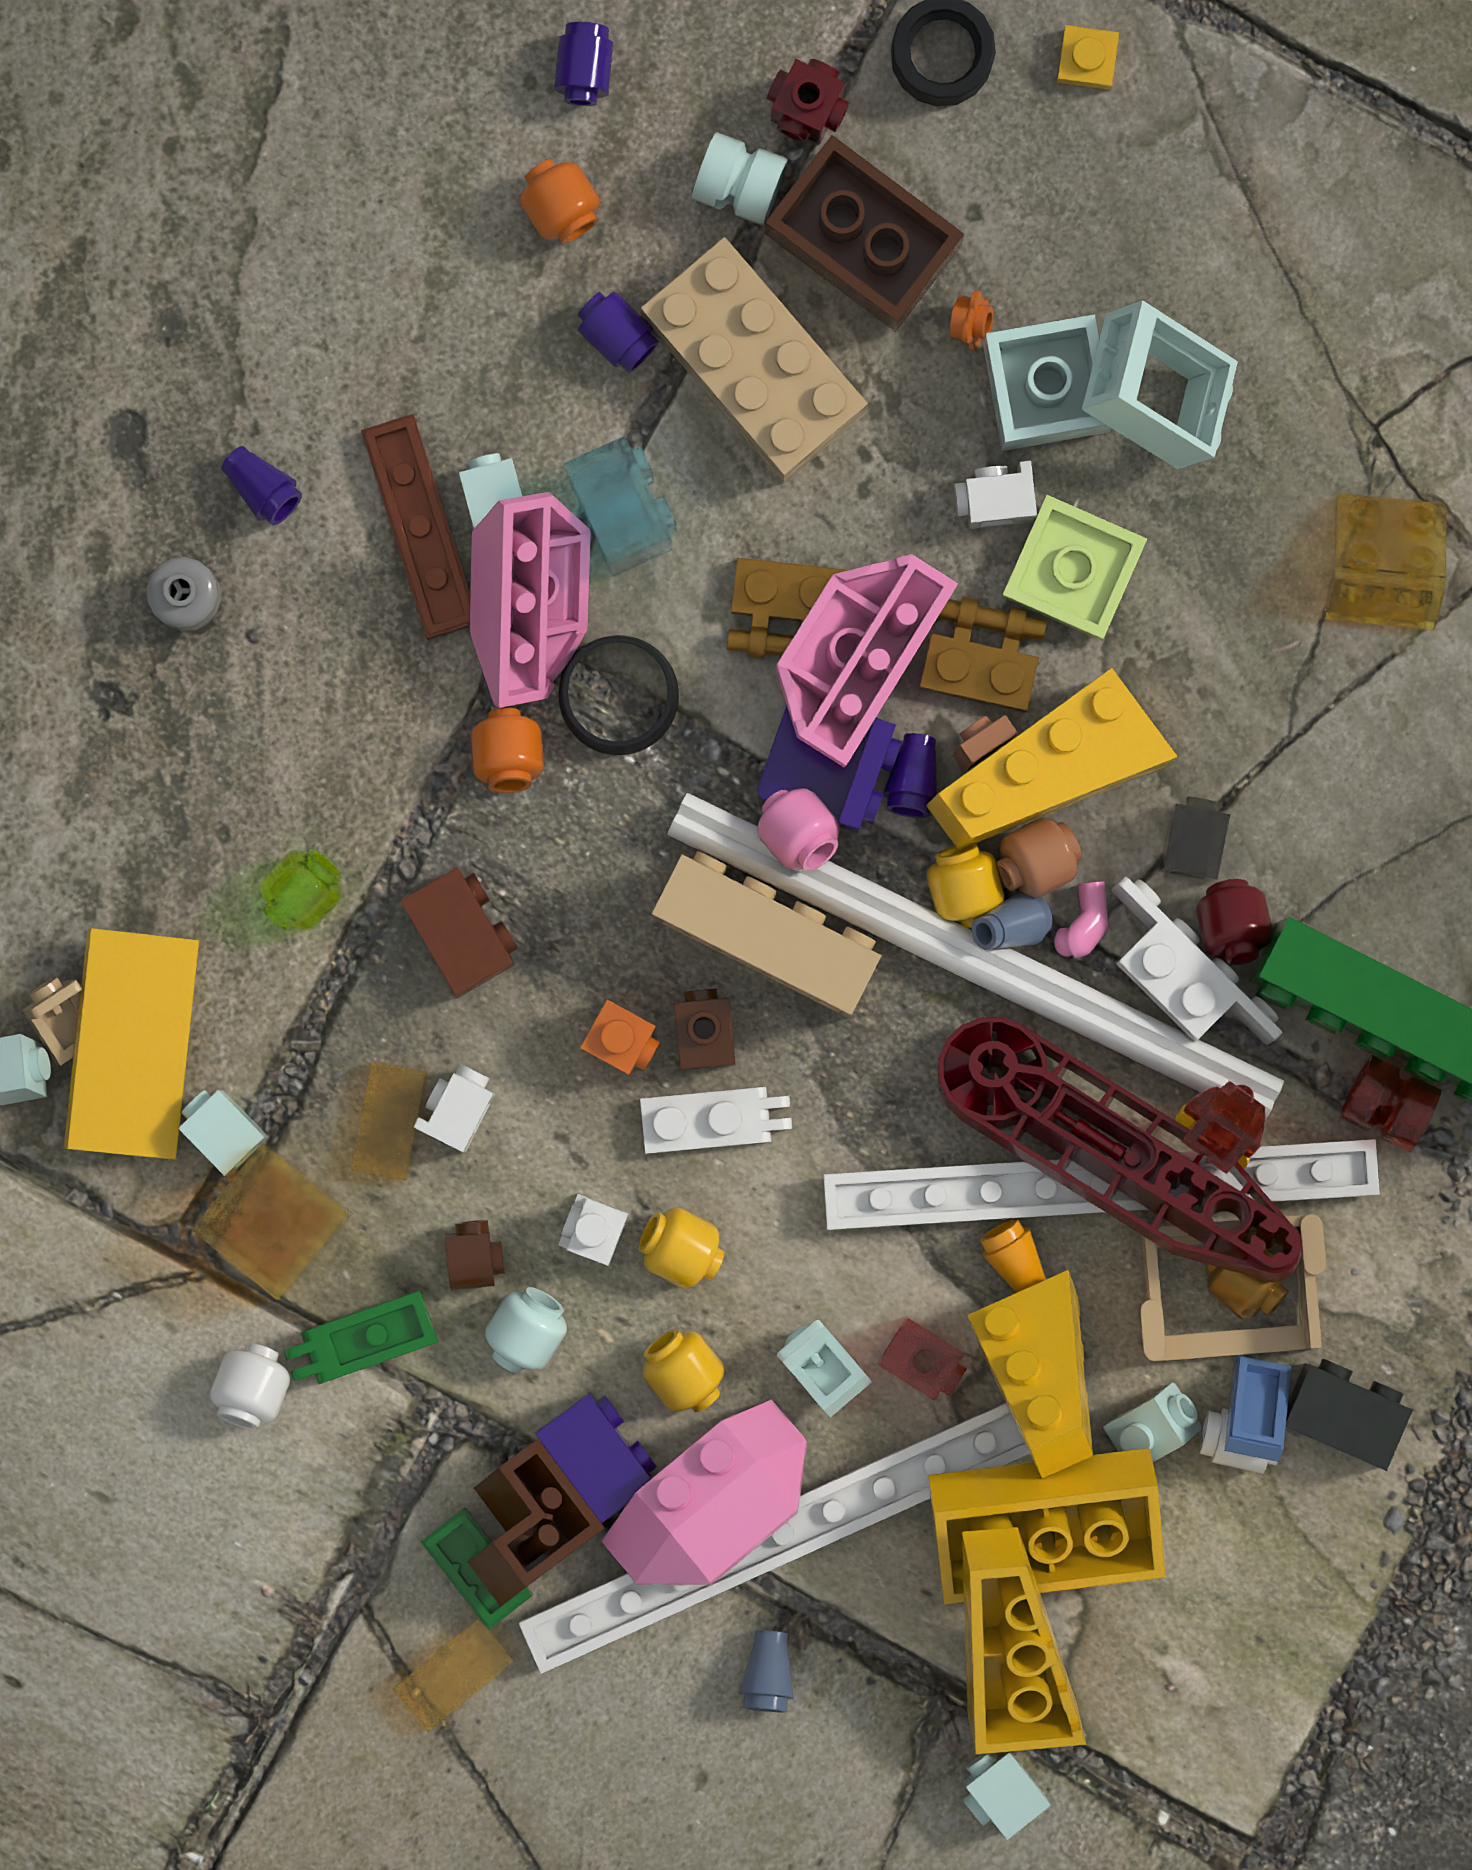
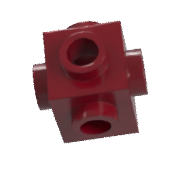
M795 59L789 73L780 69L766 98L774 103L771 109V121L778 124L777 130L796 141L806 143L807 139L819 145L828 129L836 133L850 102L843 100L845 82L837 79L840 73L830 65L816 59H810L808 64ZM803 88L818 95L819 98L814 103L806 104L799 99L798 92Z

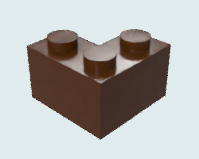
M539 1439L505 1462L474 1487L475 1491L506 1532L467 1563L501 1607L604 1529V1526Z

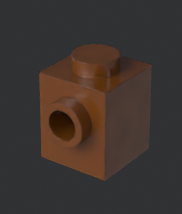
M717 989L684 992L685 1002L674 1003L680 1070L736 1065L729 998L718 999Z

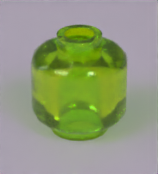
M309 849L307 852L301 850L289 851L266 875L260 885L262 897L266 902V905L263 907L264 914L273 924L283 930H288L291 926L302 931L313 930L339 903L342 897V889L339 881L342 879L341 872L331 860L315 849Z

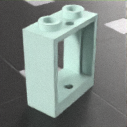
M1142 300L1106 313L1082 410L1176 469L1187 467L1215 458L1216 450L1221 442V429L1227 404L1233 393L1232 384L1238 361ZM1148 354L1188 379L1177 425L1137 401Z

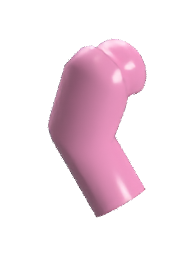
M1105 882L1077 885L1080 915L1069 928L1058 929L1054 937V945L1060 955L1064 957L1073 955L1076 958L1090 954L1108 932L1109 919Z

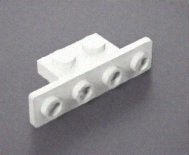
M1125 876L1111 889L1112 893L1150 929L1116 964L1194 1042L1228 1009L1266 1045L1275 1041L1283 1033L1275 1024L1279 1018L1274 1010L1257 996L1250 1000L1235 985L1239 981V977L1233 969L1218 957L1211 961L1196 946L1200 942L1197 934L1179 918L1172 922L1157 907L1161 900L1146 883L1139 879L1133 883Z

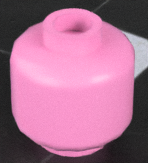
M805 788L794 789L789 792L787 790H780L771 795L763 804V815L759 820L757 832L760 840L782 866L790 870L804 869L811 871L821 867L834 855L838 848L837 839L840 826L837 818L814 792Z

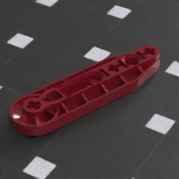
M981 1017L961 1025L946 1039L938 1058V1089L946 1107L962 1122L1173 1255L1253 1276L1266 1282L1284 1280L1297 1269L1303 1253V1243L1298 1230L1288 1221L1233 1156L1024 1025L1004 1017ZM992 1031H997V1041H992ZM1031 1049L1036 1059L1025 1065L1018 1064L1016 1054ZM1046 1056L1059 1063L1052 1073L1047 1070ZM991 1067L1000 1068L1002 1076L999 1079L995 1073L993 1080L983 1077V1068H986L988 1073L991 1072ZM1068 1069L1104 1091L1105 1095L1098 1102L1064 1081L1062 1077ZM1015 1089L1034 1092L1035 1095L1027 1102L1018 1096ZM1044 1096L1051 1100V1102L1040 1113L1035 1109L1039 1106ZM1114 1098L1153 1122L1146 1132L1108 1108ZM988 1105H993V1115H987ZM1065 1107L1082 1119H1079L1078 1122L1062 1112L1063 1108ZM1057 1119L1073 1128L1072 1133L1098 1147L1117 1162L1121 1159L1122 1161L1120 1164L1116 1163L1054 1123ZM1090 1124H1092L1093 1126L1097 1127V1128L1100 1129L1101 1131L1105 1132V1133L1108 1134L1109 1136L1113 1137V1138L1116 1139L1117 1141L1121 1142V1143L1124 1144L1125 1146L1121 1145V1144L1118 1143V1142L1116 1143V1142L1112 1141L1111 1139H1109L1108 1137L1104 1136L1103 1134H1101V1133L1098 1132L1097 1130H1095V1129H1093L1092 1127H1090ZM1016 1125L1010 1136L999 1130ZM1162 1128L1198 1150L1199 1154L1191 1161L1156 1139L1155 1136L1159 1129ZM1027 1132L1063 1156L1058 1164L1055 1165L1018 1141ZM1209 1157L1228 1169L1243 1186L1241 1191L1201 1167L1206 1158ZM1073 1161L1110 1184L1105 1194L1102 1195L1067 1173L1065 1170ZM1181 1184L1189 1188L1188 1193L1182 1192L1178 1198L1170 1194V1188L1176 1190ZM1121 1191L1157 1214L1152 1224L1146 1223L1113 1202L1112 1199L1117 1192ZM1207 1197L1202 1214H1198L1196 1212L1197 1205L1201 1207L1203 1198ZM1221 1211H1228L1239 1218L1241 1225L1232 1230H1225L1219 1228L1214 1223L1212 1216ZM1166 1220L1203 1243L1204 1247L1199 1248L1177 1242L1159 1231V1228ZM1250 1228H1256V1236L1252 1234L1250 1244H1246ZM1275 1243L1281 1245L1283 1252H1277L1273 1258L1264 1253L1265 1248L1270 1249Z

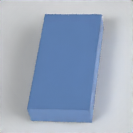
M1237 1355L1233 1367L1224 1451L1276 1462L1280 1461L1284 1447L1291 1366Z

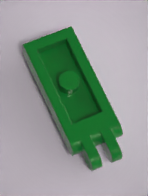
M419 1290L300 1332L304 1343L285 1349L283 1352L286 1360L308 1353L311 1364L290 1371L293 1381L315 1374L319 1385L436 1344L439 1340L422 1291Z

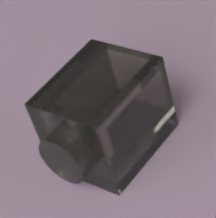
M1187 796L1185 805L1176 803L1171 807L1159 872L1208 882H1214L1218 879L1230 814L1218 812L1219 802Z

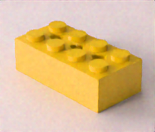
M1150 1448L1096 1454L1043 1479L1034 1462L928 1475L937 1561L944 1605L964 1602L962 1532L1018 1527L1040 1593L1166 1578L1159 1491Z

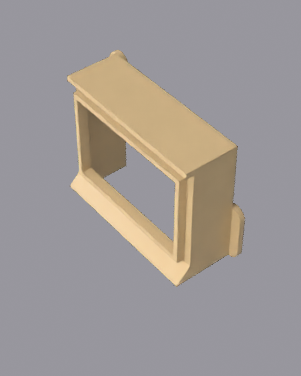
M1314 1214L1285 1216L1298 1230L1303 1243V1253L1295 1270L1300 1325L1165 1336L1157 1248L1161 1247L1141 1235L1147 1301L1141 1305L1140 1317L1143 1351L1146 1358L1151 1360V1362L1322 1348L1316 1275L1324 1272L1326 1268L1323 1223L1320 1217ZM1240 1220L1214 1222L1219 1228L1225 1230H1232L1241 1225ZM1174 1225L1161 1226L1159 1228V1231L1177 1242L1188 1245L1203 1244ZM1251 1227L1248 1237H1252V1234L1256 1236L1257 1229Z

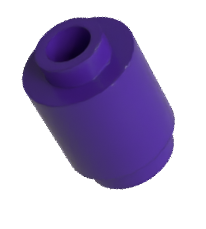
M569 22L566 24L565 35L560 36L558 42L554 90L564 95L565 103L576 106L597 105V98L609 95L613 42L608 39V27L591 22Z
M616 291L607 297L598 292L583 306L577 315L583 321L578 328V332L615 368L621 365L628 373L635 370L659 343L651 334L653 327Z

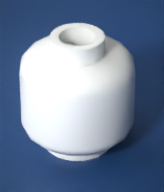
M249 1343L245 1351L233 1350L223 1356L209 1395L212 1403L218 1408L216 1415L230 1424L250 1430H257L260 1423H270L276 1419L290 1383L288 1371L277 1362L279 1354L276 1351L262 1345Z

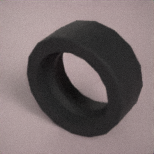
M924 0L912 6L898 22L891 45L892 69L901 87L917 101L936 107L958 105L975 96L989 78L996 53L994 32L985 15L964 0ZM949 20L958 23L969 32L974 41L975 58L973 65L963 77L954 82L937 83L928 80L917 71L912 62L911 45L913 38L923 26L932 21Z

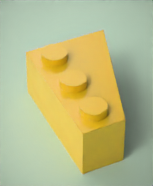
M1068 1269L967 1315L979 1347L1042 1479L1093 1456L1088 1394L1085 1386L1083 1364L1085 1362L1084 1348L1080 1330V1303Z

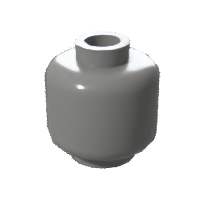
M189 557L171 558L159 564L150 575L146 588L147 602L153 614L169 628L179 631L197 630L207 625L217 614L221 602L220 585L213 572L199 560ZM181 583H189L190 588H182ZM176 588L177 593L173 599L172 593L173 590ZM183 595H189L185 600L181 601Z

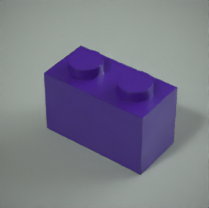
M589 1392L537 1430L535 1434L602 1523L626 1506L635 1492L653 1478L650 1472L657 1468V1465L638 1440L629 1445L619 1432L617 1427L625 1421L605 1395L597 1401L593 1394Z

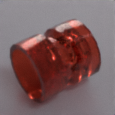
M1370 1055L1345 1099L1339 1118L1364 1131L1377 1127L1380 1129L1382 1140L1410 1153L1424 1133L1439 1102L1442 1090L1416 1076L1403 1080L1401 1079L1400 1068L1374 1055Z

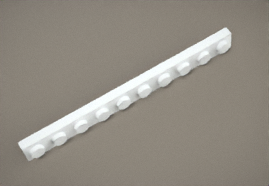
M1376 1139L1252 1147L1253 1155L1244 1169L1272 1202L1380 1195ZM1221 1149L1226 1153L1230 1151V1149ZM1199 1151L1179 1153L1193 1161L1199 1154ZM1107 1156L1108 1158H1110L1111 1160L1115 1161V1162L1118 1163V1164H1120V1162L1122 1161V1159H1121L1119 1162H1117L1116 1160H1114V1159H1112L1111 1157ZM1209 1157L1206 1158L1201 1167L1241 1191L1243 1186L1228 1169ZM1059 1159V1160H1048V1161H1050V1162H1052L1053 1164L1057 1165L1058 1162L1060 1161V1159ZM1073 1161L1065 1170L1102 1195L1105 1194L1110 1184ZM1027 1162L823 1175L827 1230L1106 1213ZM1183 1184L1176 1190L1170 1188V1194L1176 1198L1182 1192L1188 1193L1189 1188ZM1118 1191L1112 1199L1113 1202L1127 1211L1149 1210L1121 1191ZM1207 1197L1203 1198L1201 1207L1205 1205Z
M1006 1402L800 1494L798 1513L713 1585H637L629 1574L625 1573L519 1621V1626L542 1674L930 1499L928 1475L1003 1466L1030 1453Z

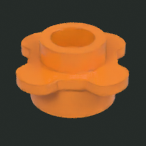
M974 290L971 297L960 295L954 304L950 320L951 337L962 340L963 343H968L969 350L973 351L978 349L981 339L985 338V334L991 332L994 319L993 307L989 306L988 298L982 297V291Z

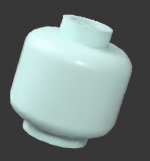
M532 1287L526 1288L524 1292L513 1291L508 1293L485 1329L486 1340L494 1350L492 1358L503 1368L515 1373H519L522 1368L538 1370L545 1367L567 1332V1324L562 1316L564 1312L562 1305L549 1294Z

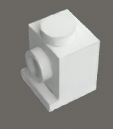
M1031 461L1020 462L1017 473L1008 474L1007 466L979 468L975 470L976 478L966 479L964 483L954 484L957 516L968 517L969 529L1034 522L1037 517Z
M460 1064L449 1082L440 1078L425 1106V1108L433 1111L430 1120L427 1121L418 1117L414 1128L466 1153L495 1096V1093L485 1089L490 1078Z
M577 1194L558 1245L570 1252L609 1266L629 1213Z

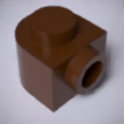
M488 1220L455 1223L456 1233L445 1234L450 1290L495 1286L494 1275L505 1274L501 1241L490 1242Z

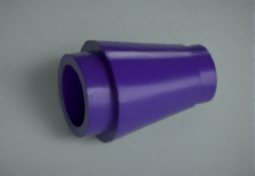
M240 446L232 451L221 466V470L228 476L230 482L259 521L266 520L272 526L281 523L296 509L302 499V493L296 488L297 482L295 479L256 454L249 452L244 446Z
M918 733L904 734L903 743L900 746L883 792V796L887 798L886 809L889 812L912 818L929 817L930 810L926 805L937 795L935 738Z

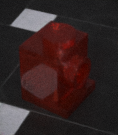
M907 1316L877 1362L879 1366L934 1401L941 1391L950 1396L967 1370L966 1367L959 1363L964 1356L962 1351ZM922 1350H928L935 1356V1364L929 1371H920L915 1367L914 1358Z

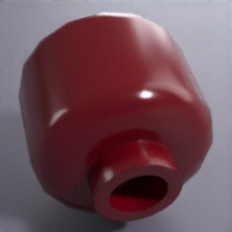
M1228 879L1211 885L1206 890V896L1202 897L1196 906L1205 951L1214 957L1225 958L1226 962L1230 965H1242L1256 960L1259 957L1258 951L1265 948L1273 938V928L1265 894L1255 886H1249L1248 882L1244 879Z

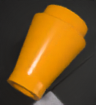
M1018 1218L1009 1219L998 1224L980 1238V1242L985 1249L981 1255L1016 1293L1046 1280L1030 1228L1022 1227Z

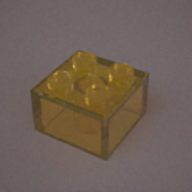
M262 1143L191 1230L276 1300H281L353 1213L271 1145Z

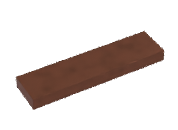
M414 414L361 430L427 640L469 628L471 594Z

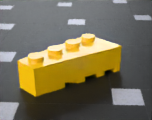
M1111 668L946 787L926 806L958 850L1023 825L1025 822L1066 808L1093 795L1104 793L1136 778L1162 770L1178 756L1113 668Z
M1018 1527L962 1532L967 1714L975 1754L1086 1745L1077 1702Z

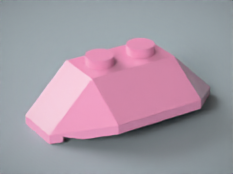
M549 492L499 500L472 531L470 635L493 704L498 708L548 699L555 687L553 681L568 665L588 628L591 530Z
M913 554L833 574L775 666L797 738L842 767H845L958 583Z
M772 1399L726 1418L636 1491L601 1542L637 1585H713L798 1513L804 1459L808 1442Z

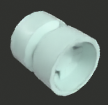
M716 132L710 142L697 176L692 200L721 210L727 204L733 205L735 216L764 226L780 189L788 158L761 148L753 154H749L746 152L745 142Z

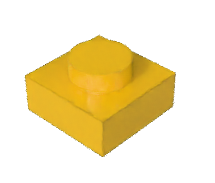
M1065 25L1057 83L1111 90L1120 32Z

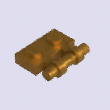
M737 557L731 614L753 617L751 631L729 629L727 650L748 653V658L764 660L765 655L782 656L794 636L767 633L769 618L803 623L831 576L846 570Z
M962 596L961 601L949 599L937 618L956 622L953 638L931 634L919 689L1027 712L1039 657L1018 653L1021 637L1043 641L1047 620L1026 616L1027 610L1010 607V611L1007 612L978 605V599ZM973 626L1004 633L1001 649L969 642Z

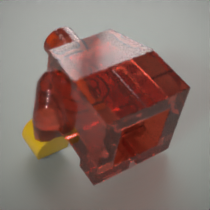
M1228 1081L1221 1088L1211 1087L1194 1096L1188 1104L1180 1108L1175 1121L1189 1129L1181 1142L1200 1156L1206 1153L1208 1155L1206 1160L1225 1174L1230 1171L1236 1162L1245 1169L1251 1157L1261 1146L1265 1123V1106L1254 1099L1252 1089L1246 1085L1236 1086L1231 1081Z

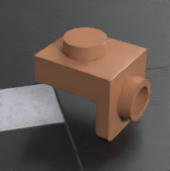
M1006 715L993 723L985 716L959 734L964 742L959 745L952 756L964 774H966L1013 740L1018 732Z

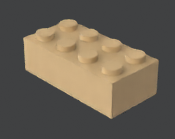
M726 237L722 238L641 307L642 318L653 327L652 331L783 484L867 413V401Z
M700 851L696 852L693 859L683 854L681 855L652 912L654 920L847 1018L851 1017L882 956L872 951L876 943L874 939L847 926L842 935L823 926L826 915L796 901L793 909L774 901L777 891L749 876L746 877L743 885L724 876L727 865Z

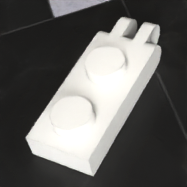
M766 1087L640 1099L645 1154L772 1142L771 1131L792 1129L791 1118L769 1120V1109L790 1107L789 1096L767 1098Z

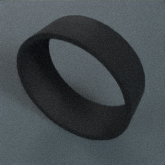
M607 636L585 645L571 658L560 680L559 706L567 727L584 745L604 754L628 755L652 746L667 732L678 708V683L670 663L654 646L631 636ZM607 643H629L647 651L659 663L667 682V701L660 719L649 731L631 740L610 741L591 734L578 722L569 703L568 687L575 666L589 651Z

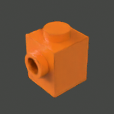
M606 1000L580 1048L630 1076L635 1066L645 1071L660 1041L652 1038L656 1030L655 1025Z

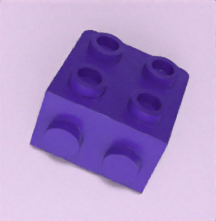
M786 705L757 787L758 796L766 801L771 795L780 790H787L789 792L794 789H808L814 792L838 820L840 828L858 834L862 821L873 824L884 793L873 790L880 769L891 772L902 741L892 738L896 724L875 718L847 765L842 767L797 738Z

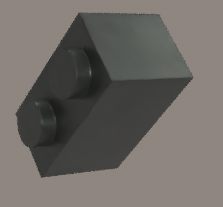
M1323 1358L1318 1368L1305 1363L1288 1401L1286 1427L1387 1471L1413 1409L1400 1404L1404 1394L1376 1381L1372 1382L1369 1390L1349 1382L1353 1371Z

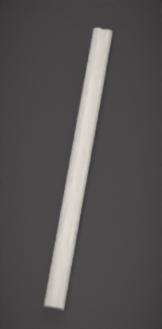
M689 793L684 797L669 828L668 836L1261 1122L1266 1121L1282 1089L1284 1080L1199 1039L1194 1042L1186 1033L1008 947L992 948L989 950L981 949L975 943L971 929L954 921L945 920L938 913L830 861L811 871L785 868L760 840L757 826Z

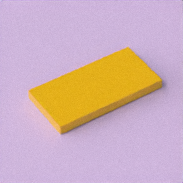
M87 928L64 1149L176 1160L199 940Z

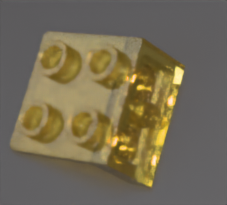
M1339 494L1336 500L1334 571L1326 600V619L1435 630L1446 590V506L1442 503Z

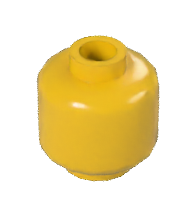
M972 844L960 850L953 846L935 855L936 862L927 871V882L935 912L941 918L948 921H958V924L972 928V924L977 918L982 917L1004 901L1005 893L994 855L987 851L979 850L977 844Z
M680 1207L671 1208L664 1214L656 1212L645 1226L638 1244V1251L643 1253V1263L648 1272L684 1289L694 1287L703 1277L711 1280L719 1270L724 1258V1250L718 1248L720 1234L717 1227L713 1223Z
M672 1329L659 1336L645 1350L644 1358L646 1362L643 1366V1379L669 1410L680 1412L692 1408L694 1412H700L709 1407L719 1397L720 1390L717 1387L724 1376V1365L700 1334L694 1331L681 1333L678 1329Z

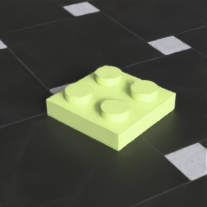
M1046 495L1002 598L1102 641L1147 538Z

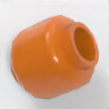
M547 159L533 167L524 176L528 185L521 192L519 202L543 239H559L562 244H567L585 234L598 222L595 214L600 208L601 201L599 195L576 163L563 162L555 165L552 159Z
M506 707L490 711L487 719L480 721L472 728L470 735L472 767L477 779L488 784V788L497 793H515L531 787L532 781L540 776L544 768L542 732L537 722L528 717L521 716L520 710L516 708Z

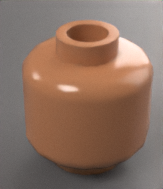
M1042 817L1002 838L1000 844L1001 859L996 862L1000 879L1009 890L1013 891L1017 888L1021 893L1029 897L1039 898L1075 878L1078 869L1077 862L1081 861L1082 854L1075 835L1065 823L1059 822L1056 824L1049 818Z

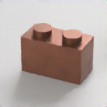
M456 867L400 900L456 997L459 998L515 965L509 954L517 950L518 947L503 921L501 920L492 925L482 906L490 902V899L475 873L464 877L461 870Z

